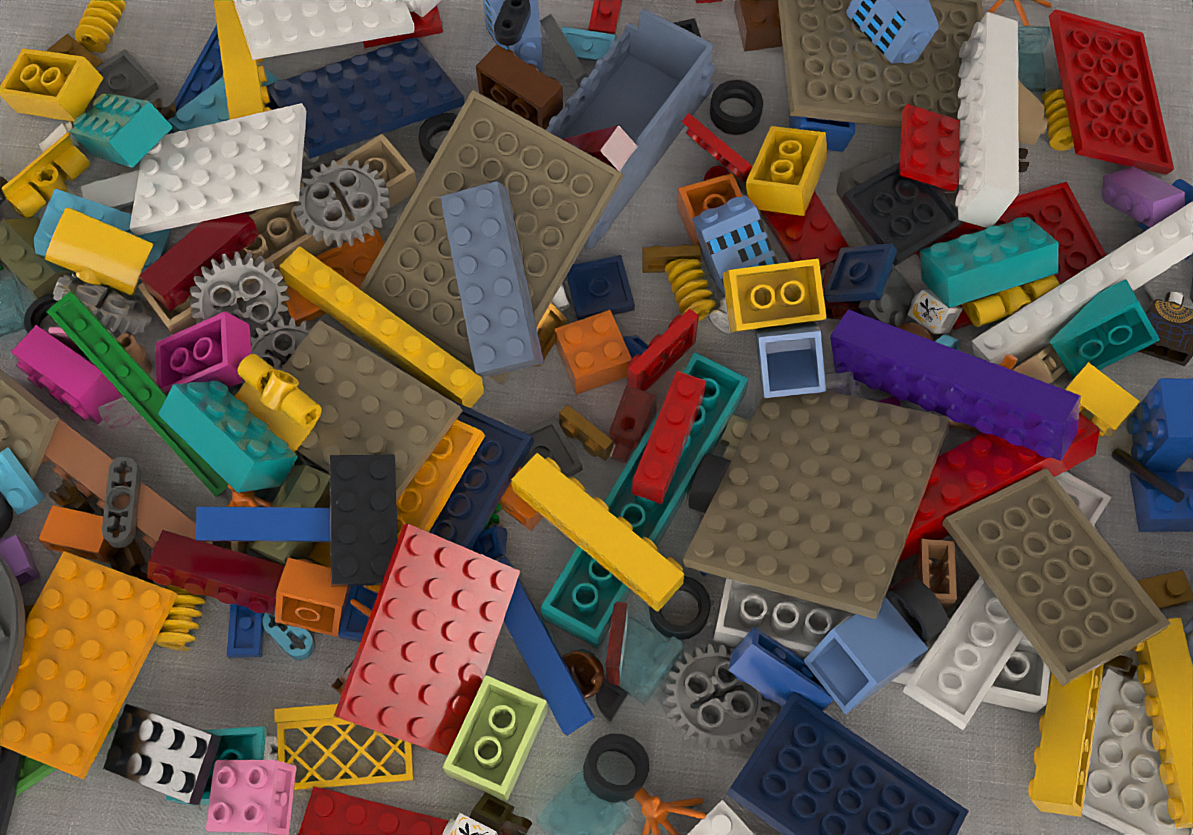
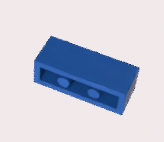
M755 626L731 652L729 671L732 672L735 678L741 682L748 683L757 689L763 697L775 701L782 707H784L793 692L822 711L834 700L805 664L804 659Z

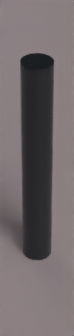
M1117 448L1112 452L1114 460L1174 502L1179 503L1184 499L1185 493L1122 449Z

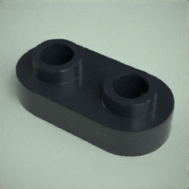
M505 0L494 24V36L498 43L511 46L521 40L531 16L529 0Z

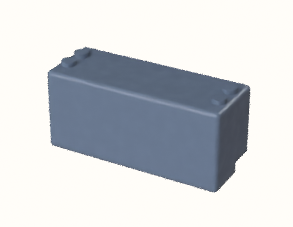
M644 8L640 11V27L632 23L625 25V31L618 39L613 40L610 50L603 58L597 60L594 70L588 77L582 79L579 89L572 97L569 96L567 98L564 108L557 116L551 118L549 127L546 129V131L560 139H565L619 125L637 145L620 170L624 174L622 181L583 246L587 249H593L605 235L608 228L685 127L681 121L688 113L692 116L703 101L709 96L714 86V83L710 81L716 68L712 64L713 44Z

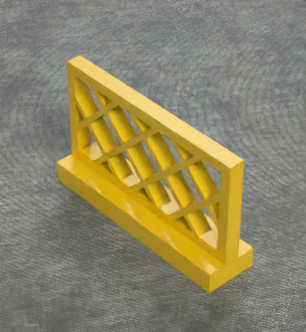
M338 704L274 709V720L277 723L278 761L292 764L296 759L309 771L300 783H294V790L313 789V786L326 788L414 780L412 744L400 739L394 744L384 734L374 731L373 735L361 747L348 735L357 724L334 717ZM350 724V726L345 731H343L338 726ZM324 726H332L341 734L329 749L315 738ZM317 727L312 734L305 729ZM287 729H299L308 737L296 752L286 744ZM378 735L392 747L380 762L366 751ZM345 738L359 750L346 765L332 753ZM311 741L325 752L313 768L299 756ZM403 742L405 744V753L398 748ZM286 751L292 755L288 761L286 759ZM395 751L405 759L406 774L392 775L383 767ZM363 754L376 767L367 777L359 778L349 768ZM328 757L333 759L342 768L333 780H325L316 772ZM379 769H380L384 774H386V776H374V775L378 772ZM346 772L352 777L349 779H341V777ZM312 775H314L319 780L307 782Z

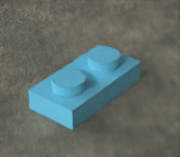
M562 27V33L578 59L597 62L599 58H603L610 50L611 43L616 39L614 34Z
M9 447L0 452V492L16 514L20 515L44 500L45 496Z

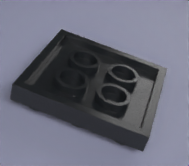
M900 161L847 191L841 199L877 245L889 243L894 245L897 249L893 262L894 266L945 237L964 223V221L958 220L957 209L939 187L901 176Z

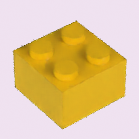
M1089 362L1065 389L1081 395L1079 412L1100 429L1099 436L1101 437L1106 434L1111 438L1140 402Z

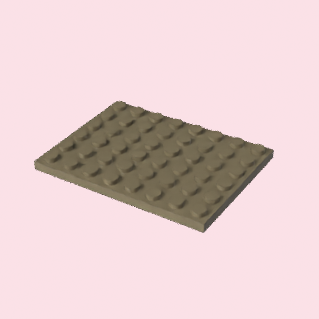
M778 0L790 116L901 128L902 110L907 104L957 119L959 120L960 128V119H958L957 115L961 106V98H958L961 78L958 74L962 58L959 57V51L962 43L968 41L971 37L975 23L980 22L984 17L981 0H929L939 28L919 58L909 64L904 62L891 63L853 23L846 13L852 0Z
M472 90L359 289L440 348L474 368L440 196L495 181L508 188L537 327L622 181L624 174ZM510 372L490 376L489 378L503 385Z
M828 390L819 393L764 398L763 395L683 558L684 567L877 619L947 434L950 418Z

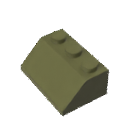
M38 217L4 219L0 222V263L36 300L44 295L52 294L59 277H64L65 274L69 276L76 274V272L45 260V256L35 253L34 236L41 222Z
M307 465L294 466L270 507L330 508V475ZM250 541L247 548L285 566L288 558L296 560L308 559L317 542Z

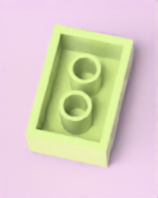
M485 675L442 767L445 774L507 802L548 711L547 701Z

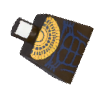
M1168 292L1165 300L1155 299L1146 315L1160 340L1137 352L1182 366H1186L1193 357V309L1182 306L1184 301L1182 294Z

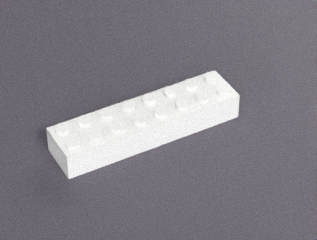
M986 12L982 20L975 23L971 37L968 41L962 43L959 51V57L962 58L958 74L961 78V86L958 91V98H961V106L957 115L958 119H960L959 193L955 202L956 207H958V220L986 228L994 226L1019 194L1018 21L990 12Z

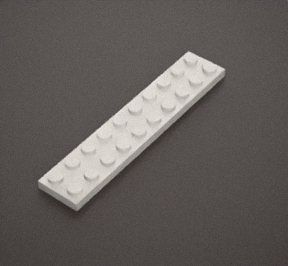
M1067 472L1054 477L1094 527L1112 497ZM981 576L903 690L905 694L962 730L967 726L1024 636L1023 632Z

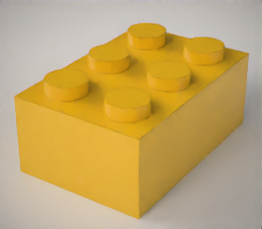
M23 48L0 85V97L17 113L74 122L78 116L85 112L92 97L97 92L103 77L83 56Z
M776 126L770 127L746 181L747 197L755 205L756 209L800 216L805 215L827 161L826 132Z
M819 258L733 269L722 273L730 333L826 319Z

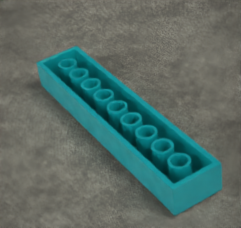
M694 352L682 373L706 380L704 398L663 503L659 504L632 494L633 478L660 410L604 501L612 515L616 518L620 516L626 519L633 527L632 531L640 538L647 537L656 546L660 543L689 493L704 456L707 453H712L747 390L748 378ZM577 546L541 606L542 618L598 649L632 590Z

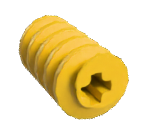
M90 0L86 10L83 12L78 27L75 29L74 35L76 40L92 52H105L107 49L105 45L110 43V37L114 35V28L118 26V20L122 18V12L126 9L125 2L123 0Z
M1063 89L1049 90L1042 95L1045 118L1048 119L1049 144L1052 149L1057 151L1069 150L1074 147Z
M677 259L665 267L668 281L671 284L672 292L675 294V301L679 304L680 314L683 315L688 309H691L699 315V322L708 316L709 312L715 308L716 303L712 299L709 300L712 297V292L707 289L709 286L708 281L703 279L705 273L704 270L700 269L702 266L700 260Z
M167 585L166 589L175 592L178 596L155 643L167 649L190 651L191 649L185 646L187 642H195L196 637L188 632L189 630L199 629L200 626L191 621V619L202 617L203 614L194 607L195 605H204L205 600L187 592L185 589Z

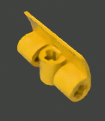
M67 132L2 187V191L11 207L22 218H30L47 204L44 199L50 201L55 188L67 192L65 181L73 182L91 166V163L72 144L70 133Z
M67 207L53 234L45 260L76 272V276L87 283L94 285L104 284L133 296L140 282L139 275L142 273L153 243Z
M1050 275L961 305L971 322L976 327H980L999 319L1010 317L1060 284L1054 275Z
M250 354L239 364L238 375L245 380V383L234 397L244 402L252 414L268 425V429L278 438L284 440L288 444V448L295 452L314 428L321 415L322 408L297 387L299 382L294 376L287 372L276 370L259 355Z

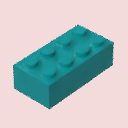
M108 93L107 95H100L93 102L94 107L87 114L83 113L78 116L73 122L74 127L69 132L92 156L133 168L173 127L149 101Z
M1028 216L1019 217L1012 222L999 226H990L986 230L965 234L957 239L945 243H936L929 248L920 250L922 281L949 308L1057 274L1059 242Z
M219 381L173 384L158 413L238 493L282 486L298 457L288 448L289 446L284 440L278 438L270 431L264 421L248 410V406L234 397L228 391V387Z

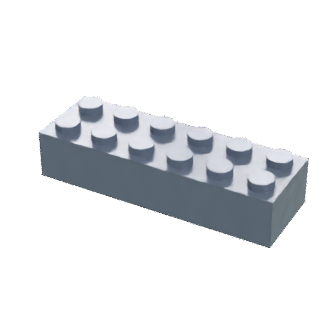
M495 181L440 196L475 373L484 377H490L543 364L544 361L508 188Z

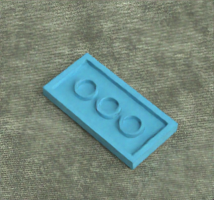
M265 69L267 82H264L263 86L280 80ZM224 76L178 110L176 115L168 120L175 132L230 120Z

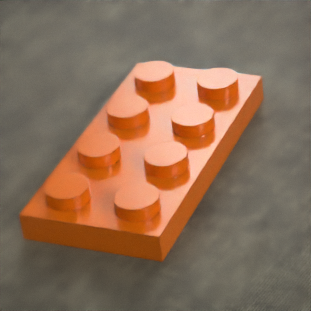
M376 229L374 230V236L368 233L364 235L365 242H361L356 238L354 239L353 246L346 242L341 247L337 246L315 257L357 288H360L385 243ZM287 285L288 289L285 291L288 292L290 299L284 302H286L288 313L291 318H294L296 326L301 325L303 321L308 322L326 314V312Z

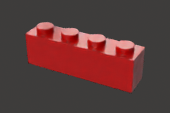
M676 371L634 475L632 494L659 504L663 503L704 398L706 380Z

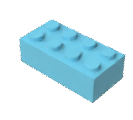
M55 188L34 236V249L36 254L46 255L56 227L67 207L130 234H133L129 229L132 215ZM171 228L137 236L153 243L142 272L166 253L170 243Z

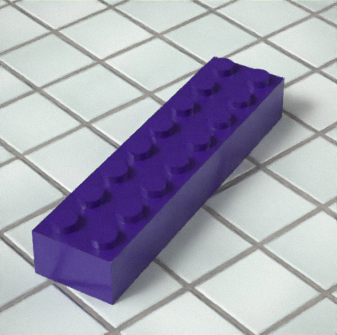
M847 310L830 335L834 369L841 377L856 380L874 390L879 389L899 400H907L919 405L926 411H935L949 417L954 422L968 424L977 428L982 433L993 434L1006 439L1013 445H1021L1036 451L1043 457H1051L1059 461L1063 459L1078 433L1081 395L851 310Z

